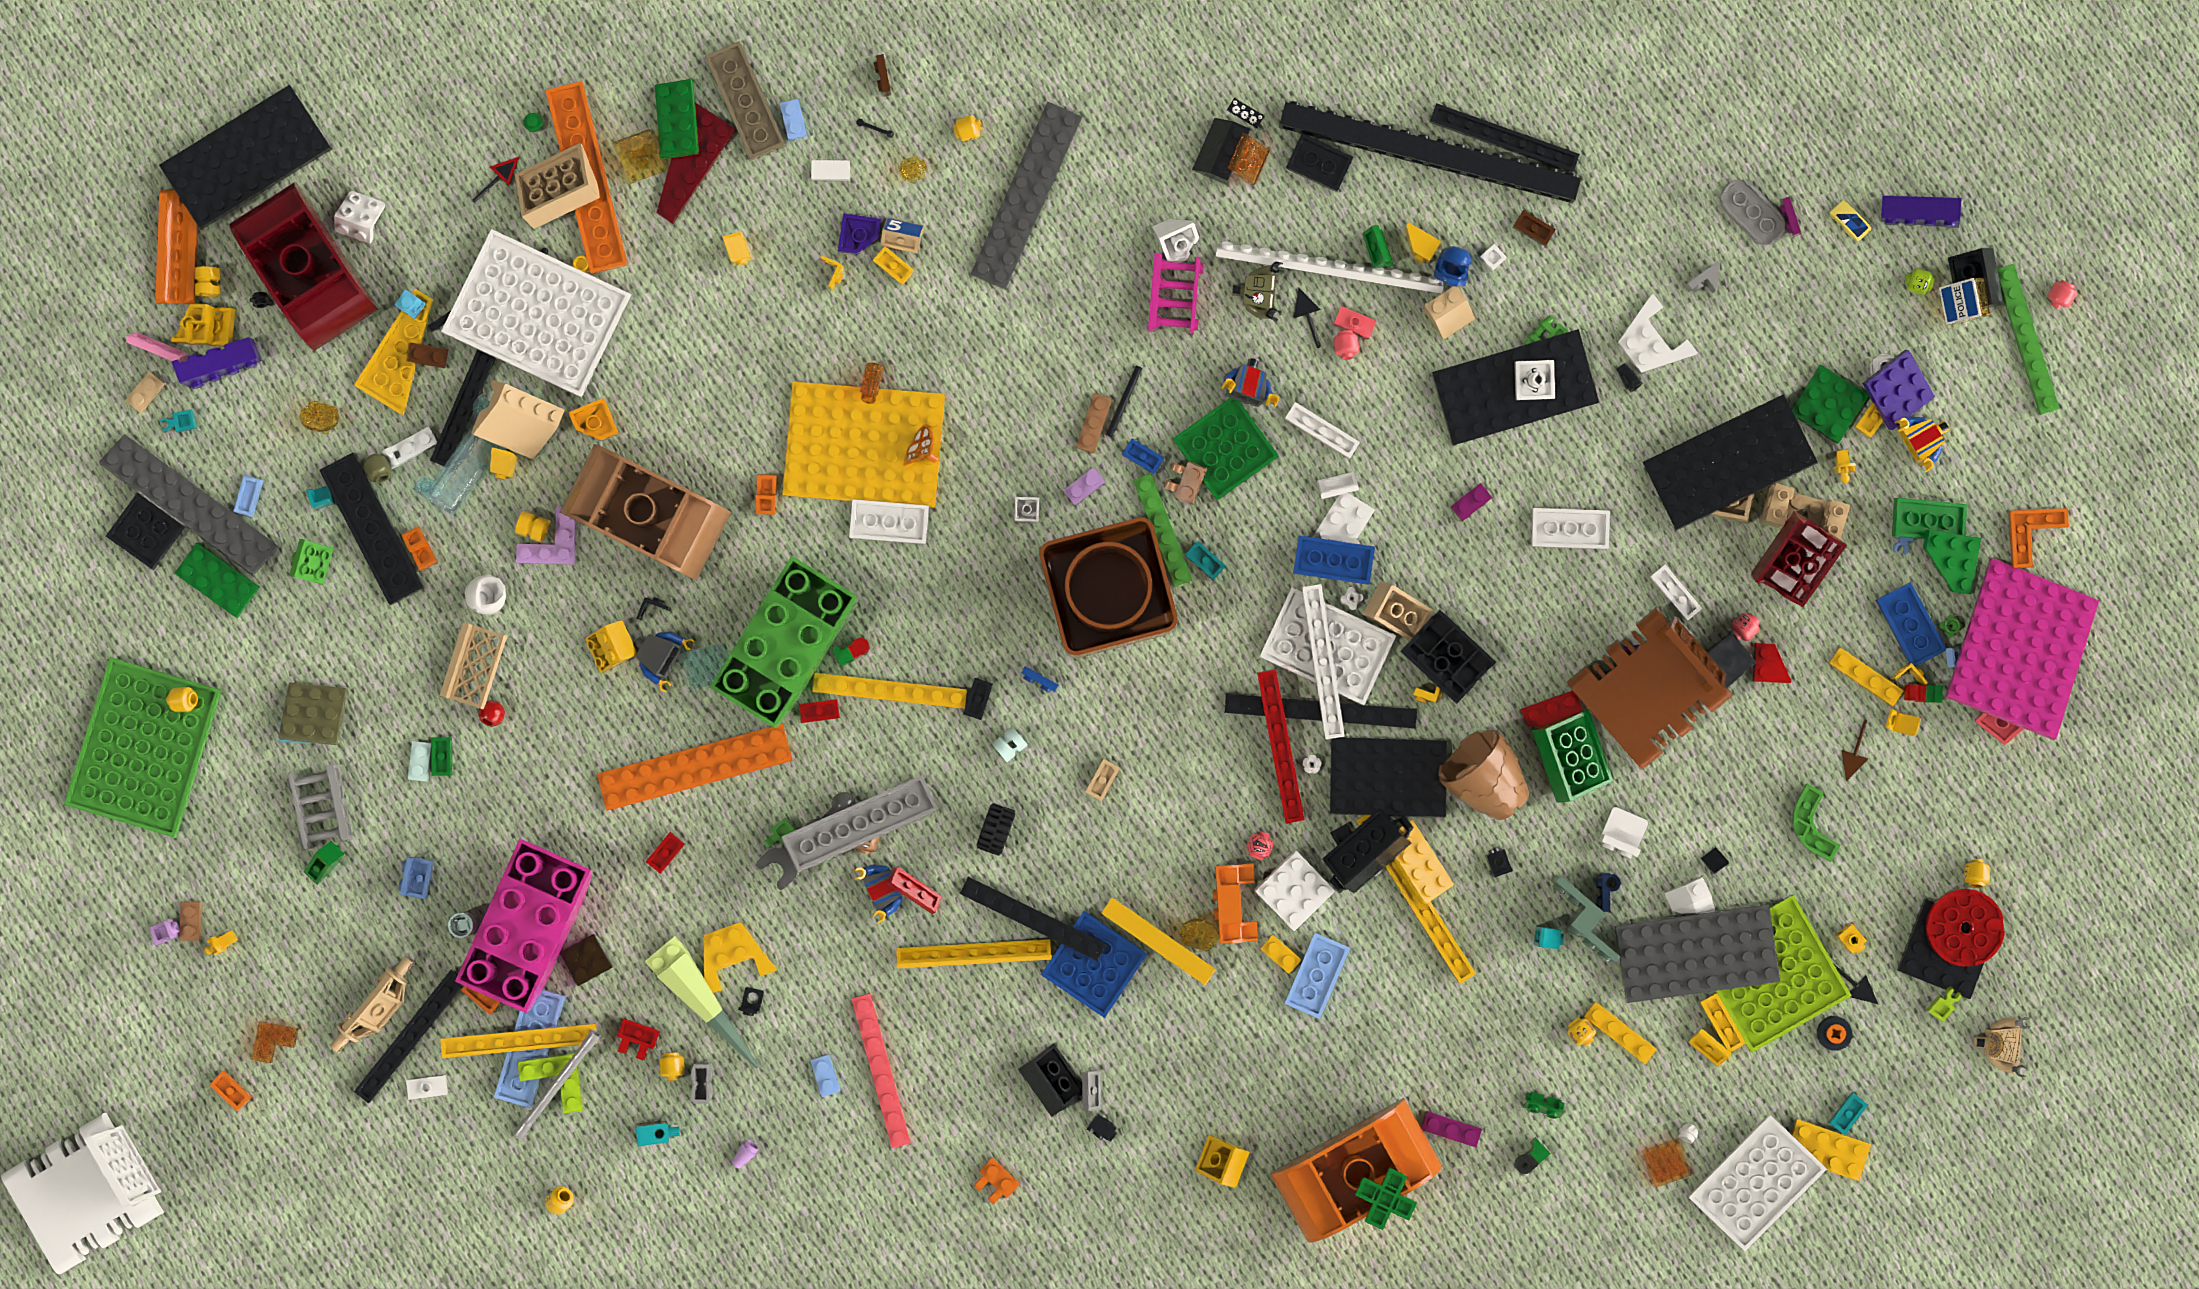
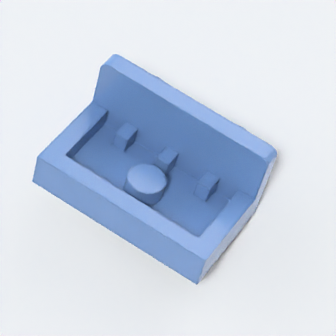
M407 857V860H404L402 865L404 876L398 886L401 896L427 899L434 861L415 857Z

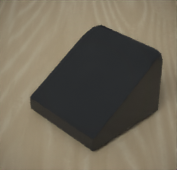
M1716 847L1700 858L1711 874L1717 873L1729 864V861Z

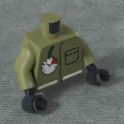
M1276 261L1272 265L1263 266L1250 272L1245 277L1244 285L1233 284L1232 296H1242V305L1256 318L1278 321L1276 317H1273L1276 312L1280 313L1279 310L1274 308L1277 276L1274 273L1282 274L1284 270H1278V266L1283 265L1282 262Z

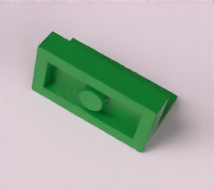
M1373 225L1364 231L1362 235L1373 268L1393 266L1394 264L1383 231L1380 230L1379 225Z

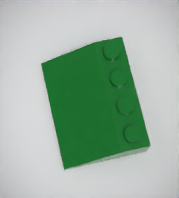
M1589 709L1532 730L1556 803L1571 802L1613 782Z

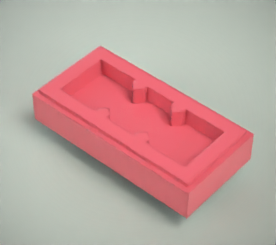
M1341 306L1334 325L1369 339L1376 320Z

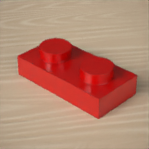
M838 699L799 704L801 723L840 718Z
M669 832L646 860V863L661 874L684 847L685 843L672 832Z

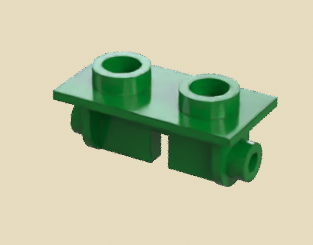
M1533 1091L1526 1093L1525 1099L1527 1101L1522 1108H1526L1531 1113L1540 1112L1546 1114L1547 1117L1552 1119L1560 1118L1563 1115L1565 1103L1562 1100L1548 1096L1547 1102H1543L1545 1095Z

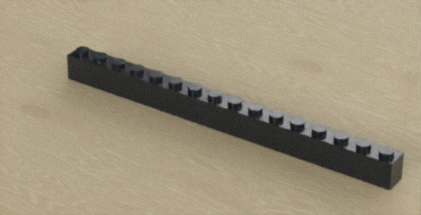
M1295 101L1285 102L1279 124L1281 129L1300 134L1303 133L1308 136L1572 204L1577 197L1581 178L1577 177L1575 173L1566 172L1564 174L1558 172L1559 170L1555 168H1540L1539 164L1521 163L1522 161L1517 158L1505 159L1501 154H1486L1482 149H1466V146L1462 144H1447L1448 141L1443 139L1431 140L1427 135L1418 134L1416 136L1412 135L1410 131L1403 129L1396 131L1391 126H1377L1369 120L1361 122L1355 120L1356 118L1350 115L1338 116L1334 111H1319V108L1315 106L1303 107Z

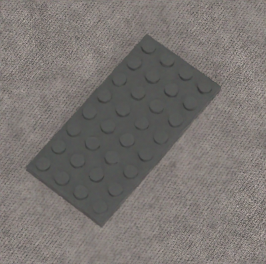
M1769 905L1615 926L1626 1003L1781 982Z

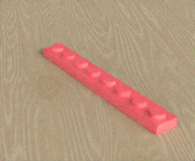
M871 993L852 998L891 1147L896 1148L910 1144L911 1141Z

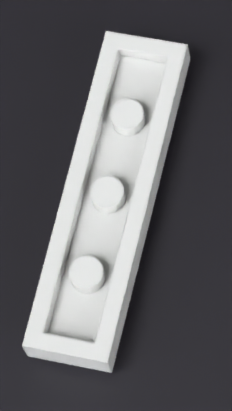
M1296 402L1285 417V420L1348 459L1351 458L1360 443Z

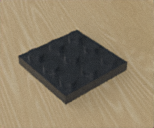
M137 492L105 537L154 570L185 526Z

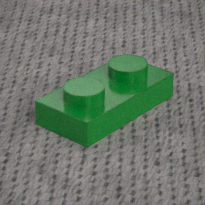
M431 737L432 776H452V737Z

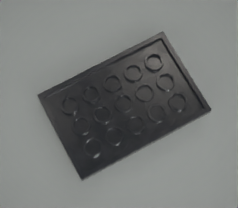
M1332 738L1330 814L1372 815L1380 808L1389 816L1445 818L1446 787L1439 781V767L1446 762L1447 741Z

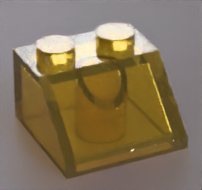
M650 129L614 142L630 184L666 171Z

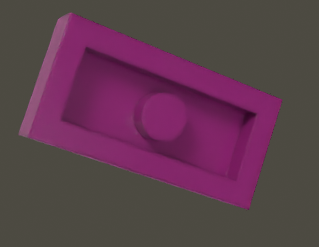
M1790 196L1783 198V204L1780 205L1783 216L1787 215L1789 222L1785 224L1788 233H1793L1794 237L1801 235V230Z
M1480 483L1450 508L1461 521H1464L1491 500L1492 496Z

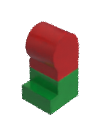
M857 638L852 645L842 650L840 646H837L832 651L839 664L843 667L868 653L870 644L864 638Z
M1905 685V701L1942 703V685Z

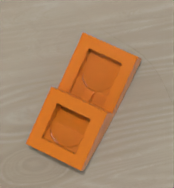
M757 474L756 514L775 515L777 474Z
M419 526L402 534L403 540L420 571L438 563Z

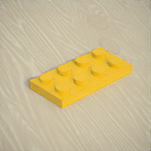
M1411 820L1409 822L1414 829L1411 831L1408 839L1412 844L1393 860L1421 904L1425 905L1454 884L1414 821ZM1403 826L1400 827L1405 834L1407 830Z
M1799 1119L1795 1120L1791 1135L1819 1160L1828 1171L1857 1181L1860 1180L1871 1144Z

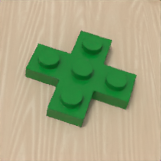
M1389 1167L1381 1185L1365 1177L1362 1178L1355 1195L1372 1203L1364 1220L1366 1223L1383 1230L1391 1213L1408 1221L1410 1220L1417 1202L1400 1194L1408 1177L1407 1175Z

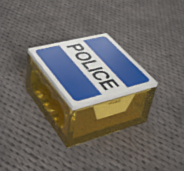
M1972 278L1939 287L1946 325H1957L1991 316L1983 278Z

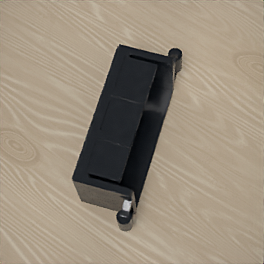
M1379 808L1323 857L1322 860L1334 874L1330 879V883L1337 892L1341 893L1349 890L1355 894L1412 844L1408 839L1411 831L1414 829L1412 824L1405 816L1393 820ZM1400 822L1402 826L1407 830L1405 834L1398 827L1397 823Z

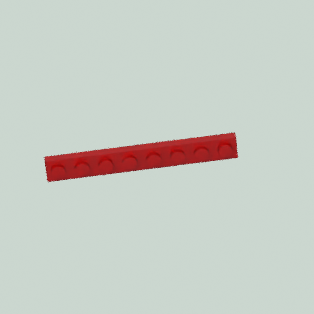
M1276 669L1257 672L1285 823L1303 821L1305 819Z

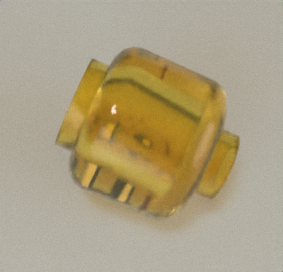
M916 155L902 160L900 167H898L903 181L907 180L908 183L923 179L925 177V170H928L924 159L920 160Z

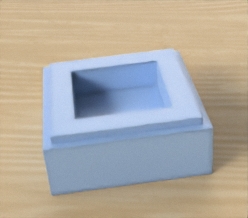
M1958 648L1946 649L1948 668L1955 667L1959 656Z

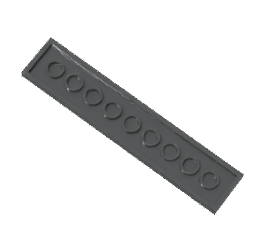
M1047 101L972 269V276L1006 290L1079 127L1082 116Z
M125 434L99 461V465L252 576L258 572L278 549V545Z

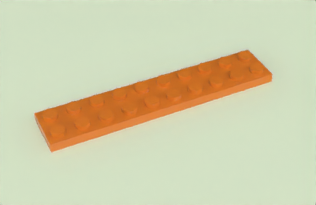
M579 81L547 89L545 92L560 152L581 143L598 184L600 198L575 209L590 273L595 274L627 266V257L584 83Z
M780 724L777 728L768 727L597 774L606 811L791 762L793 759L784 725Z

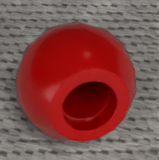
M489 700L486 701L484 709L479 708L478 717L483 724L494 727L501 724L504 720L505 710L498 701Z

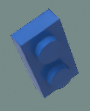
M1133 438L1122 453V456L1155 475L1164 460V457Z
M1026 666L1021 672L1025 675L1023 677L1024 680L1032 684L1034 681L1041 684L1040 688L1048 693L1051 690L1055 692L1059 686Z

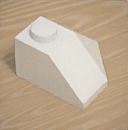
M1168 219L1152 227L1162 253L1168 262L1181 263L1186 261L1190 255L1189 251L1192 245L1196 244L1199 239L1193 221Z
M1703 877L1694 878L1664 893L1671 910L1689 916L1715 912L1711 894Z

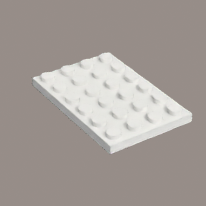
M1291 587L1259 657L1316 683L1303 592ZM1324 602L1338 694L1361 705H1365L1396 635Z
M1768 1114L1688 1195V1198L1746 1251L1827 1168L1777 1120Z

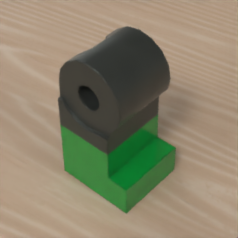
M1536 1137L1530 1142L1533 1147L1525 1155H1520L1515 1160V1167L1522 1174L1530 1173L1551 1154Z

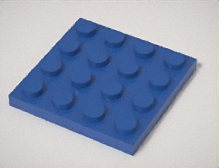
M1083 911L1073 928L1106 943L1099 961L1061 944L1041 975L1105 1018L1148 954L1086 911Z

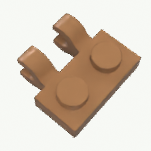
M1190 461L1187 463V466L1179 462H1173L1170 470L1183 474L1181 482L1179 484L1168 479L1165 482L1164 488L1175 491V498L1194 504L1207 468Z

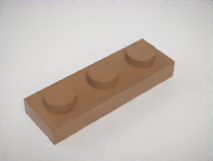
M1096 393L1093 394L1076 448L1095 453L1112 401L1111 398Z

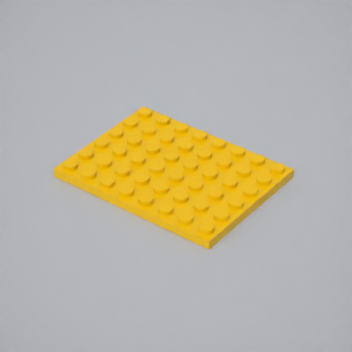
M792 381L783 496L851 502L853 499L926 505L929 508H935L945 394ZM924 423L927 424L933 432L934 444L932 453L938 457L937 461L932 463L927 458H923L904 466L905 455L911 440Z

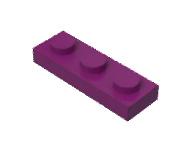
M1426 1111L1421 1126L1423 1131L1473 1147H1477L1482 1131L1481 1128Z

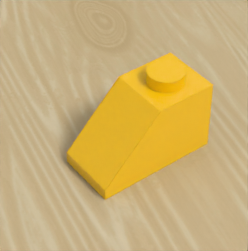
M1408 222L1405 232L1411 255L1415 256L1414 260L1417 262L1428 264L1441 241Z
M741 231L723 236L733 265L743 266L748 264L749 260H752L746 238Z
M492 447L490 472L495 474V478L506 480L507 477L512 478L518 456Z

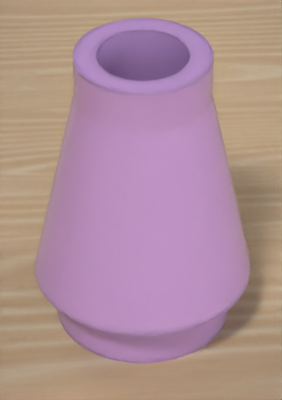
M750 1139L743 1141L734 1159L731 1161L732 1164L740 1169L758 1154L759 1147Z

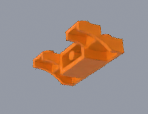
M1254 864L1215 866L1216 889H1213V901H1217V909H1214V920H1218L1220 944L1258 941L1257 921L1242 922L1240 884L1255 883Z

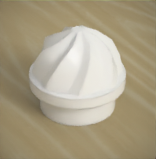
M1684 1124L1679 1129L1680 1134L1678 1137L1687 1143H1693L1698 1137V1130L1693 1124Z

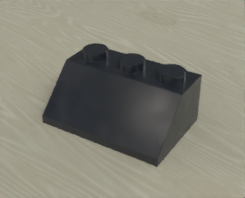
M1214 118L1192 170L1227 185L1248 138L1250 128L1234 121Z
M1980 248L1948 257L1953 284L1974 278L1980 310L2004 304L1993 248Z
M1054 1043L1018 1069L1051 1117L1064 1110L1082 1095V1082Z

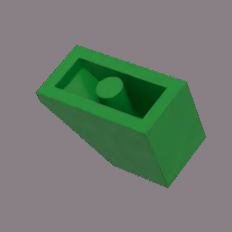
M330 841L314 854L304 873L318 885L338 865L345 853L339 846Z

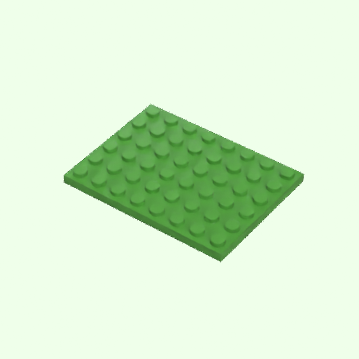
M110 657L64 805L176 838L222 690ZM172 688H192L198 698L197 705L192 711L174 712L170 709L166 698Z

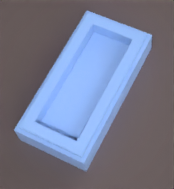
M243 475L233 512L250 517L254 516L263 480Z

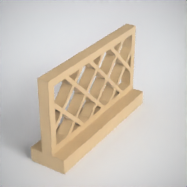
M463 622L439 696L484 709L507 636ZM478 631L482 632L484 637L479 643L476 641ZM499 637L498 645L493 648L490 640ZM486 643L489 651L482 655L479 647ZM476 650L478 658L471 661V652ZM491 655L493 658L492 664L487 666L484 659ZM481 662L483 669L476 673L473 665ZM470 668L473 676L465 679V671ZM485 673L487 680L481 685L478 677ZM475 680L477 688L470 692L468 683ZM464 686L466 695L461 698L457 697L460 688ZM477 692H480L481 695L479 704L475 703L472 696Z

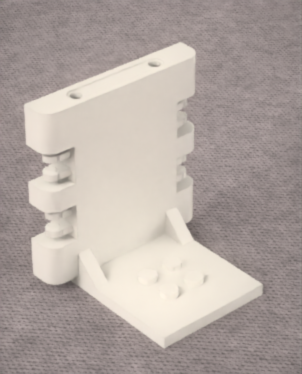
M107 1113L101 1114L79 1128L80 1133L75 1134V1140L80 1147L79 1150H76L69 1139L65 1141L60 1139L46 1147V1153L41 1155V1159L47 1168L43 1171L37 1160L33 1159L30 1162L27 1159L1 1174L5 1187L57 1274H62L86 1260L84 1255L88 1254L89 1250L83 1238L86 1237L90 1245L95 1249L99 1245L105 1248L120 1239L118 1235L122 1233V1228L117 1220L118 1217L121 1218L127 1228H131L133 1225L139 1228L164 1213L155 1198V1195L161 1192L123 1125L115 1128Z

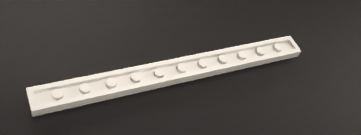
M1228 241L1218 242L1217 257L1272 265L1278 261L1283 263V265L1278 267L1441 294L1443 291V281L1436 279L1433 275L1427 277L1415 272L1410 274L1403 273L1397 269L1390 271L1384 270L1382 267H1366L1361 263L1348 264L1342 260L1330 261L1324 257L1312 258L1305 254L1293 255L1287 251L1275 252L1268 248L1257 249L1245 244L1241 246L1233 245V243Z

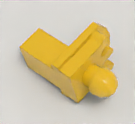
M1848 450L1835 451L1836 466L1833 469L1835 470V475L1841 474L1840 480L1846 484L1850 479L1848 473L1855 471V463L1849 464Z
M233 930L220 937L212 936L206 940L210 945L205 947L204 953L211 955L214 952V955L225 952L227 951L226 947L238 941V938Z

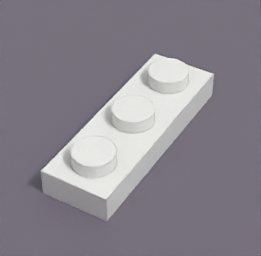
M1666 564L1650 576L1651 580L1686 621L1702 609Z

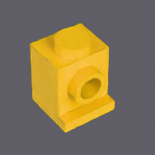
M1847 923L1834 935L1851 954L1855 952L1858 954L1866 947L1864 943L1867 940L1851 923ZM1852 937H1856L1854 944L1851 943Z

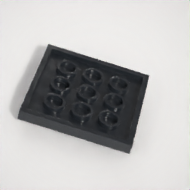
M1924 899L1897 971L1944 990L1951 986L1954 989V994L1959 992L1962 997L1971 999L1984 963L1976 966H1957L1946 962L1934 952L1926 935V919L1934 902ZM1964 922L1961 924V931L1967 933L1970 930V925Z

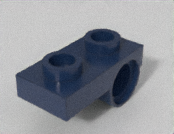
M1599 873V877H1596V887L1599 888L1600 896L1596 898V905L1603 912H1611L1610 892L1618 890L1621 885L1620 878L1610 873ZM1609 877L1615 880V885L1612 888H1608L1606 885V880Z

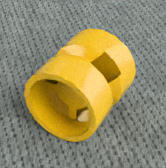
M207 266L195 267V279L198 280L195 284V295L219 297L221 285L218 284V281L221 280V269Z
M522 511L516 524L515 534L523 537L529 535L531 540L541 543L547 534L550 520L541 516L535 518L533 513Z

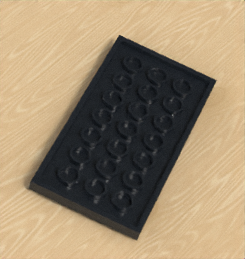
M288 85L159 164V166L202 230L327 153L332 148L293 88Z
M1579 329L1431 372L1452 446L1599 403ZM1554 360L1555 399L1516 400L1514 362Z
M1782 394L1643 461V464L1677 531L1818 464V461L1785 395Z

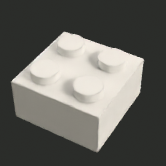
M1015 497V522L1039 523V498Z

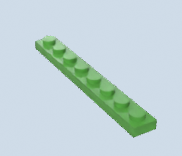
M2011 264L1997 268L2002 298L2039 415L2060 409L2015 265Z

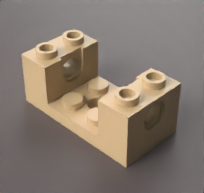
M1777 483L1769 487L1759 523L1782 529L1793 511L1804 510L1807 513L1808 519L1841 540L1850 505L1835 500L1825 502L1795 493L1794 488Z

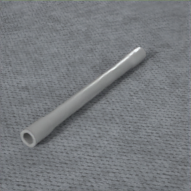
M591 1030L582 1041L581 1046L532 1110L513 1131L517 1138L523 1139L544 1108L587 1052L599 1040L601 1035L597 1031Z

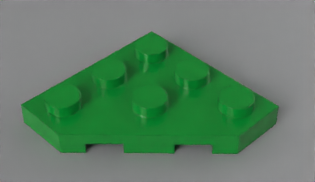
M1926 529L1923 550L1932 559L1934 567L1946 581L1948 589L1951 592L1971 595L1981 538Z

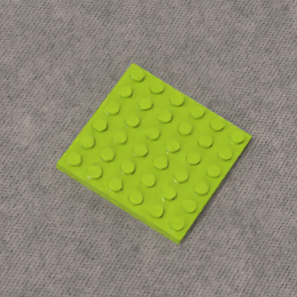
M1790 895L1769 907L1781 982L1715 991L1743 1037L1750 1053L1755 1052L1852 996L1794 895Z

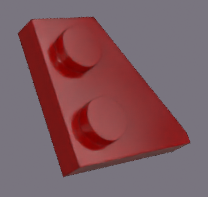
M1755 643L1754 660L1756 663L1753 667V682L1791 683V678L1776 645Z

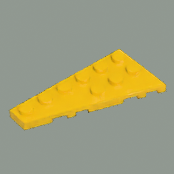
M417 289L412 294L425 302V306L416 319L401 310L354 386L402 416L405 414L417 366L416 363L406 362L408 346L410 342L422 344L433 302L432 298Z

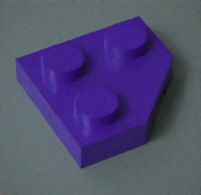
M843 213L838 252L858 255L878 240L881 219Z

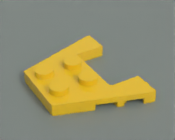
M742 922L704 935V979L712 993L723 990L717 970L750 958H754L760 976L777 971L776 966L763 952Z

